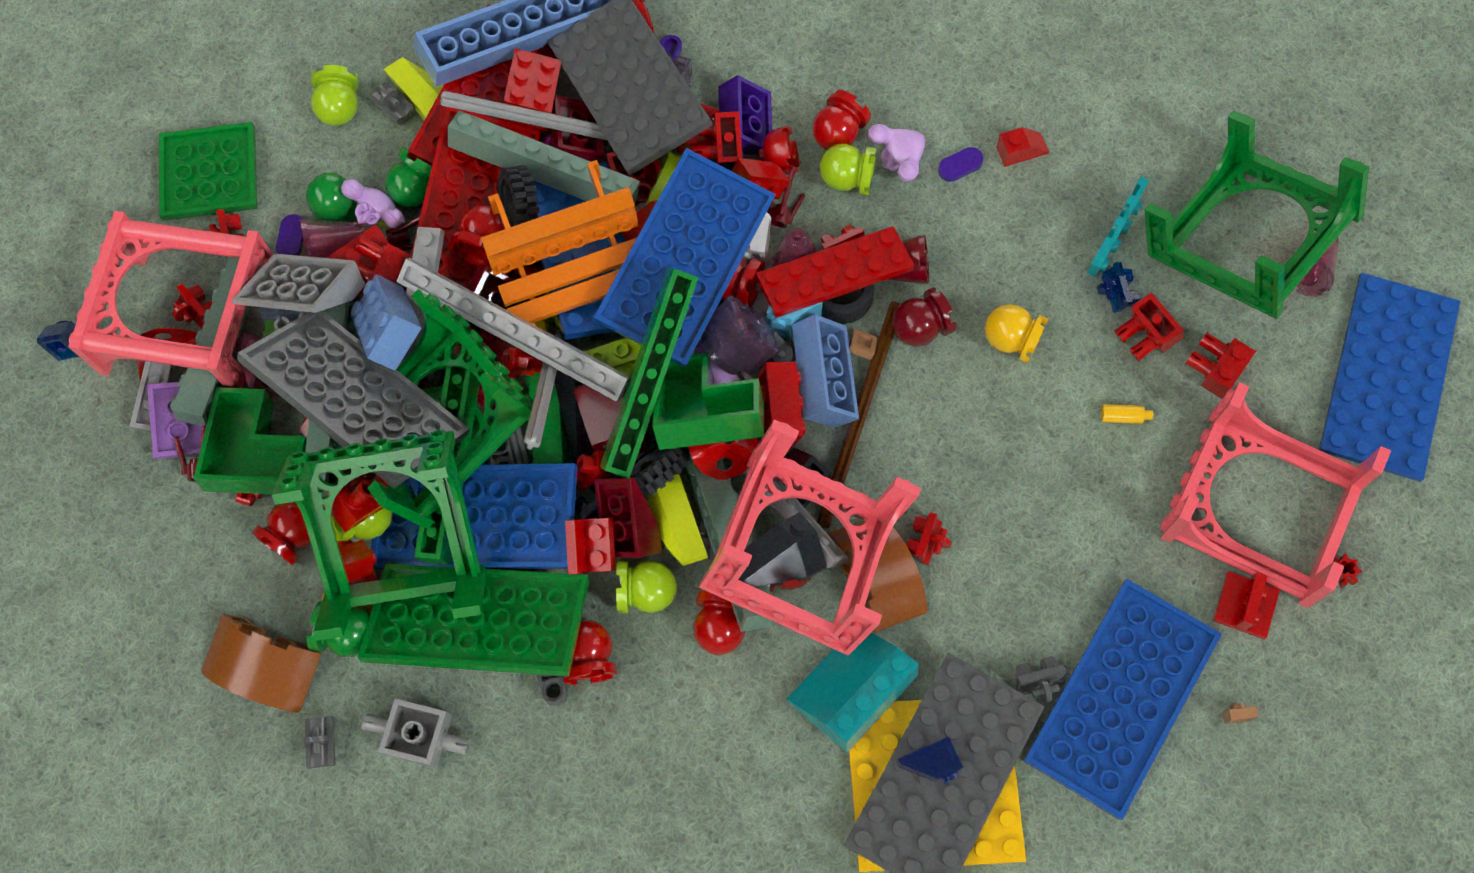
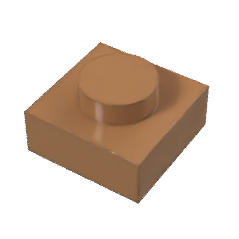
M854 329L849 343L850 353L871 360L875 354L878 337Z
M1246 703L1230 705V710L1222 713L1224 724L1247 722L1259 717L1256 706L1246 707Z

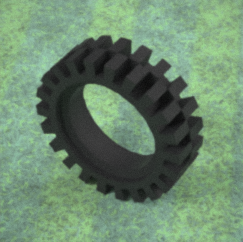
M525 165L502 167L497 178L499 182L497 183L499 191L497 194L500 197L510 227L539 218L538 213H540V210L537 207V202L539 201L538 196L535 195L537 190L536 185L533 186L534 179L531 176V171Z
M654 439L649 444V451L637 455L630 478L635 479L646 499L649 494H655L658 488H664L666 482L674 480V475H679L682 472L681 469L686 467V462L690 460L689 456L691 455L686 447L659 450L657 441ZM614 474V477H613V478H627V477H624V476H621V475H618V474Z

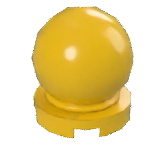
M1000 305L992 310L986 318L984 326L985 336L990 345L998 351L1005 353L1018 351L1021 354L1019 360L1028 364L1031 357L1027 353L1033 354L1044 330V326L1041 324L1046 325L1049 318L1039 315L1037 320L1032 319L1030 313L1019 305Z

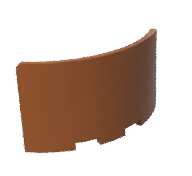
M861 521L852 525L861 526L865 523V521ZM841 528L827 534L848 557L847 561L839 566L845 576L848 577L852 566L853 550L846 529ZM892 528L882 550L865 604L866 608L882 615L879 625L873 630L875 633L925 614L928 610L923 583L916 563L905 542L894 528ZM863 532V533H860V534H857V533H856V536H857L860 540H862V539H861V535H862V534H865L866 532Z
M222 613L201 673L216 685L246 699L295 713L300 712L321 653L309 650L305 643L278 636L277 640L266 636L267 630L257 626L247 618Z

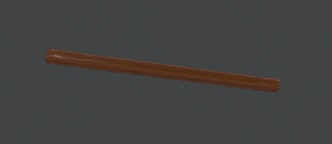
M892 301L889 305L876 344L875 354L871 359L857 401L859 419L849 424L831 478L833 481L845 483L894 335L892 326L893 314L901 303ZM822 506L817 523L822 528L828 529L834 514Z

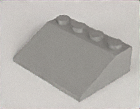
M273 254L232 299V302L237 305L316 313L352 301L365 286V282L353 260Z

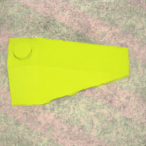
M402 57L384 68V71L405 98L414 106L416 112L424 121L443 85L435 87L428 72Z
M674 475V480L666 482L664 488H658L655 494H649L645 500L659 525L661 540L681 565L685 566L706 559L708 555L680 475Z

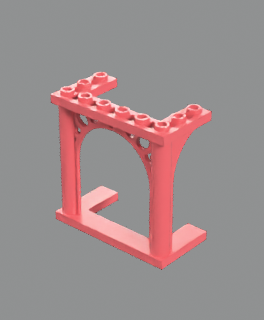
M114 211L112 219L107 225L105 240L100 245V255L97 263L93 266L92 278L85 290V299L82 308L77 313V322L74 331L70 334L68 347L100 375L109 376L115 359H134L207 370L225 388H244L248 373L233 358L232 354L247 306L233 304L232 299L271 258L273 253L257 231L248 230L247 236H239L130 220L124 212ZM166 249H179L240 258L212 348L143 337L130 331L123 324L117 312L116 296L123 276L132 265L145 266L149 254ZM121 260H124L123 265L119 267ZM109 304L108 310L105 311L106 305ZM106 317L113 318L110 326L105 329H99L102 319ZM117 328L120 329L119 335L114 333Z
M1239 382L1234 390L1229 388L1224 398H1221L1217 407L1213 408L1208 418V421L1212 422L1209 429L1205 428L1198 441L1202 443L1199 451L1195 450L1190 458L1189 464L1193 465L1190 473L1185 471L1179 485L1183 487L1180 495L1177 493L1174 495L1169 505L1172 509L1168 516L1164 517L1159 529L1163 531L1160 539L1169 543L1173 539L1180 541L1251 576L1256 572L1267 575L1266 583L1300 598L1298 604L1309 608L1335 591L1344 566L1333 562L1362 489L1382 474L1391 450L1380 446L1357 467L1276 431L1259 420L1250 411L1245 401V395L1249 386ZM1223 436H1228L1234 441V451L1230 452L1224 448L1221 441ZM1241 439L1244 440L1243 442L1249 443L1250 446L1247 448L1243 447ZM1217 450L1222 455L1220 460L1214 458L1217 455ZM1244 454H1267L1345 489L1309 576L1241 545L1229 537L1219 526L1211 509L1210 488L1216 472L1227 461ZM1204 473L1209 474L1210 479L1204 478ZM1196 494H1201V495H1202V497H1203L1202 502H1199V498H1197L1198 495H1196ZM1196 508L1202 509L1205 512L1206 516L1201 521L1192 520V515ZM1208 523L1212 526V532H1210L1207 528H1205L1204 530L1200 528L1204 527Z
M774 419L748 460L746 466L750 467L747 477L714 561L703 576L699 588L843 654L849 655L880 623L882 615L866 608V600L887 538L895 522L918 498L921 488L913 485L908 480L896 477L876 501L864 493L846 487L841 482L833 481L822 476L817 471L807 469L797 464L794 460L784 458L796 440L799 431L786 423ZM773 478L785 484V492L779 491L774 486ZM768 490L772 496H766L764 493ZM788 498H800L815 502L833 513L849 535L853 550L852 566L833 623L738 580L752 558V555L744 552L755 521L761 511L773 502ZM853 515L864 520L865 523L861 526H854L850 523L849 518ZM866 532L865 534H862V535H861V539H862V540H860V539L856 536V533H857V534H860V533Z

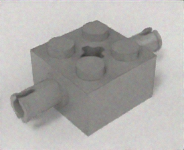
M394 699L388 719L367 713L364 716V720L374 724L362 722V730L383 734L378 749L380 754L437 769L444 750L466 756L469 749L459 745L468 747L471 745V738L449 734L448 731L453 716L447 711L399 699ZM419 730L420 735L413 738L412 733Z

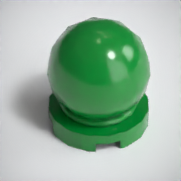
M402 146L398 152L401 162L394 164L387 172L385 190L395 204L406 208H413L422 205L424 202L432 165L419 158L415 160L409 157V151Z
M324 172L314 177L307 185L306 201L317 222L325 229L344 230L352 226L357 220L355 216L357 202L343 195L341 187L347 179L337 173Z
M318 601L309 620V623L314 624L313 630L322 601ZM359 606L351 607L343 637L316 641L312 630V636L307 635L306 637L309 650L324 652L329 648L332 653L341 657L357 656L370 614Z

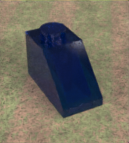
M59 321L56 324L48 325L37 337V343L58 361L79 357L68 347L70 334L75 328V324L72 321Z
M949 737L903 756L896 761L898 768L933 782L943 780L944 784L959 778L957 772L964 768Z

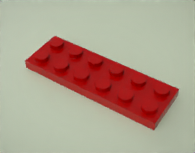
M894 226L757 272L756 279L775 318L910 272L914 269V263Z

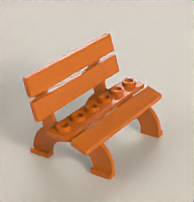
M597 160L587 163L590 179L597 198L510 227L499 195L495 194L488 197L493 214L499 213L505 229L481 237L494 276L507 273L515 268L518 269L521 278L499 285L498 289L505 307L527 299L530 300L506 310L531 324L603 299L619 270L536 299L535 296L618 267L621 268L637 239L617 244L614 234L628 231L638 226L636 210L629 187L604 195L599 181L601 174ZM609 239L611 244L609 248L526 276L523 268L524 265H530L538 260L556 256L561 252L582 247L596 240Z

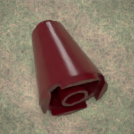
M919 235L902 241L914 263V269L887 280L928 284L929 262L927 260L926 236Z

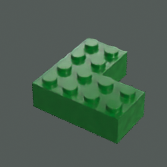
M708 352L692 354L685 368L670 360L653 414V430L659 450L763 437L764 401L759 378L713 384V373Z
M216 387L193 478L204 492L272 495L287 457L296 452L306 451L307 438L305 436L268 435L275 403L266 389Z

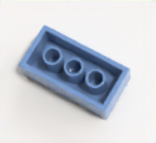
M376 274L372 281L369 280L366 283L361 300L353 305L351 317L367 359L396 371L422 327L403 287Z
M816 314L792 324L797 370L801 373L799 389L800 395L803 396V419L830 427H840L858 420L859 414L847 326Z

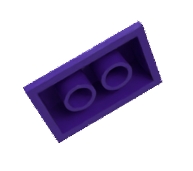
M736 75L718 86L719 113L739 111L742 155L759 154V150L763 149V141L766 135L772 131L771 92Z

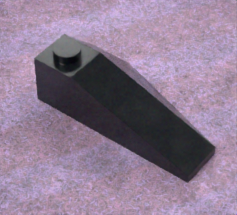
M557 370L554 383L573 463L577 464L578 457L582 454L590 456L594 453L573 391L574 387L583 385V383Z
M801 512L780 522L745 548L744 552L751 554L752 558L738 580L758 589V586L768 584L777 586L782 585L784 581L794 579L797 581L806 580L826 568L827 564L817 531Z

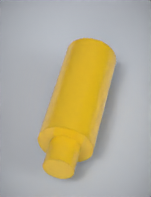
M1102 404L1100 409L1101 422L1143 424L1144 420H1153L1154 415L1153 410H1145L1144 406Z

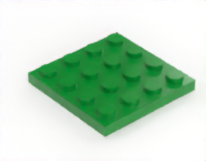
M253 122L159 133V217L163 221L217 214L216 210L224 209L225 213L258 209L256 140Z

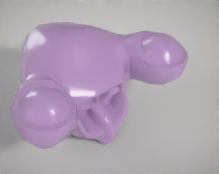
M882 124L873 125L868 130V139L872 143L885 144V149L881 153L883 168L890 169L891 171L898 170V176L904 182L913 181L919 174V161L925 148L924 135L915 130L893 129Z
M354 179L343 182L341 187L343 195L357 202L355 216L359 224L373 226L384 221L386 225L393 229L404 224L405 218L402 212L396 208L394 201L386 193L375 188L363 187L362 184Z

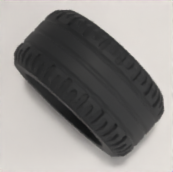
M874 284L861 288L862 295L853 303L840 305L829 300L824 301L821 317L841 324L859 320L871 307Z

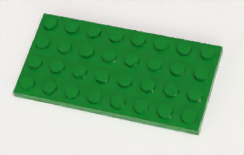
M386 564L381 580L453 569L455 567ZM486 569L482 614L454 619L452 613L454 591L373 604L357 658L360 662L569 677L589 586V577L582 574Z

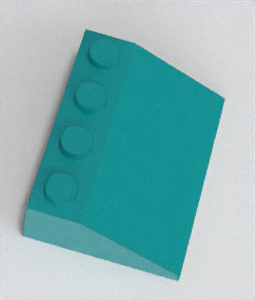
M871 632L849 655L833 649L788 696L786 701L848 753L916 679L919 664L900 648Z

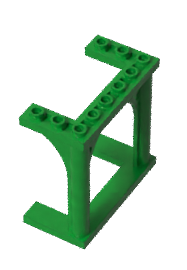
M1233 110L1228 116V142L1218 165L1207 182L1179 214L1172 220L1171 212L1152 203L1144 209L1148 255L1195 280L1278 319L1283 313L1284 300L1353 220L1359 223L1364 217L1369 166L1364 165L1360 161L1345 157L1339 166L1338 188L1334 185H1329L1311 175H1306L1294 170L1290 166H1285L1273 161L1269 157L1255 153V119ZM1245 174L1257 178V180L1253 183H1248L1243 177ZM1236 179L1238 181L1239 186H1233L1236 184ZM1248 190H1271L1285 194L1298 202L1306 212L1309 220V231L1304 242L1284 265L1261 255L1255 262V283L1180 248L1207 215L1224 199ZM1316 206H1321L1328 209V211L1317 213L1312 209ZM1322 220V223L1317 224L1315 221Z
M417 289L411 297L424 314L423 334L414 351L396 370L416 385L426 375L438 369L446 367L464 368L477 377L484 392L485 409L479 430L469 445L455 458L460 484L462 485L527 420L529 421L533 400L528 395L524 396L521 393L523 387L514 378L510 379L507 376L510 371L501 362L494 360L496 354L488 346L481 344L483 338L475 330L468 328L471 325L468 320L464 319L460 313L456 316V312L446 303L442 306L441 301L431 292L427 295L420 289ZM461 344V354L457 359L453 360V349L456 345ZM467 356L471 358V361L468 363L466 362ZM445 357L443 361H439L440 358ZM494 403L496 405V411L493 410ZM494 417L495 419L490 425V420ZM376 480L368 487V490L381 507L426 529L435 522L431 514L439 507V504L427 487L417 496L406 481L394 489L390 485L386 486Z
M436 430L428 435L421 436L409 434L396 440L384 438L364 445L352 443L345 448L334 449L326 447L318 452L306 453L301 451L287 457L272 497L275 505L295 502L306 524L325 589L313 630L316 641L343 637L351 607L454 591L452 603L454 619L482 614L487 572L485 564H479L453 454L455 445L453 431ZM414 458H420L417 471L411 467V462ZM406 460L405 464L398 465L395 463V461ZM350 468H351V470H352V471L349 472V473H343V472L341 471V470H346V469H350ZM392 471L416 479L429 489L439 504L455 568L350 585L332 524V505L338 492L354 478L370 472ZM332 472L337 476L339 482L336 484L327 483L320 477V473ZM323 490L329 491L330 495L323 497Z

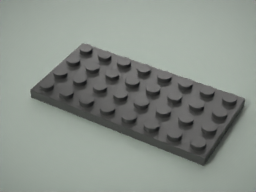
M612 0L592 12L589 17L575 23L572 27L547 41L557 59L561 60L562 67L629 176L713 125L711 119L632 0Z
M323 311L316 313L308 312L238 352L237 361L343 448L352 443L364 445L384 438L389 440L401 439L409 434H416L417 436L428 435L436 430L453 431L455 444H457L469 434V427L399 371H394L367 359L361 341ZM420 458L412 460L411 467L413 470H418ZM406 460L395 461L398 465L405 464ZM392 471L374 472L393 489L410 477Z
M947 653L843 846L889 873H959L1045 706L954 655Z

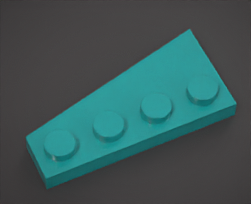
M1140 176L1133 193L1130 194L1120 216L1114 222L1109 236L1105 238L1087 273L1096 278L1099 271L1105 272L1111 259L1107 258L1110 252L1116 253L1122 240L1118 239L1121 233L1127 234L1133 221L1129 220L1131 215L1137 216L1144 204L1140 199L1150 180Z

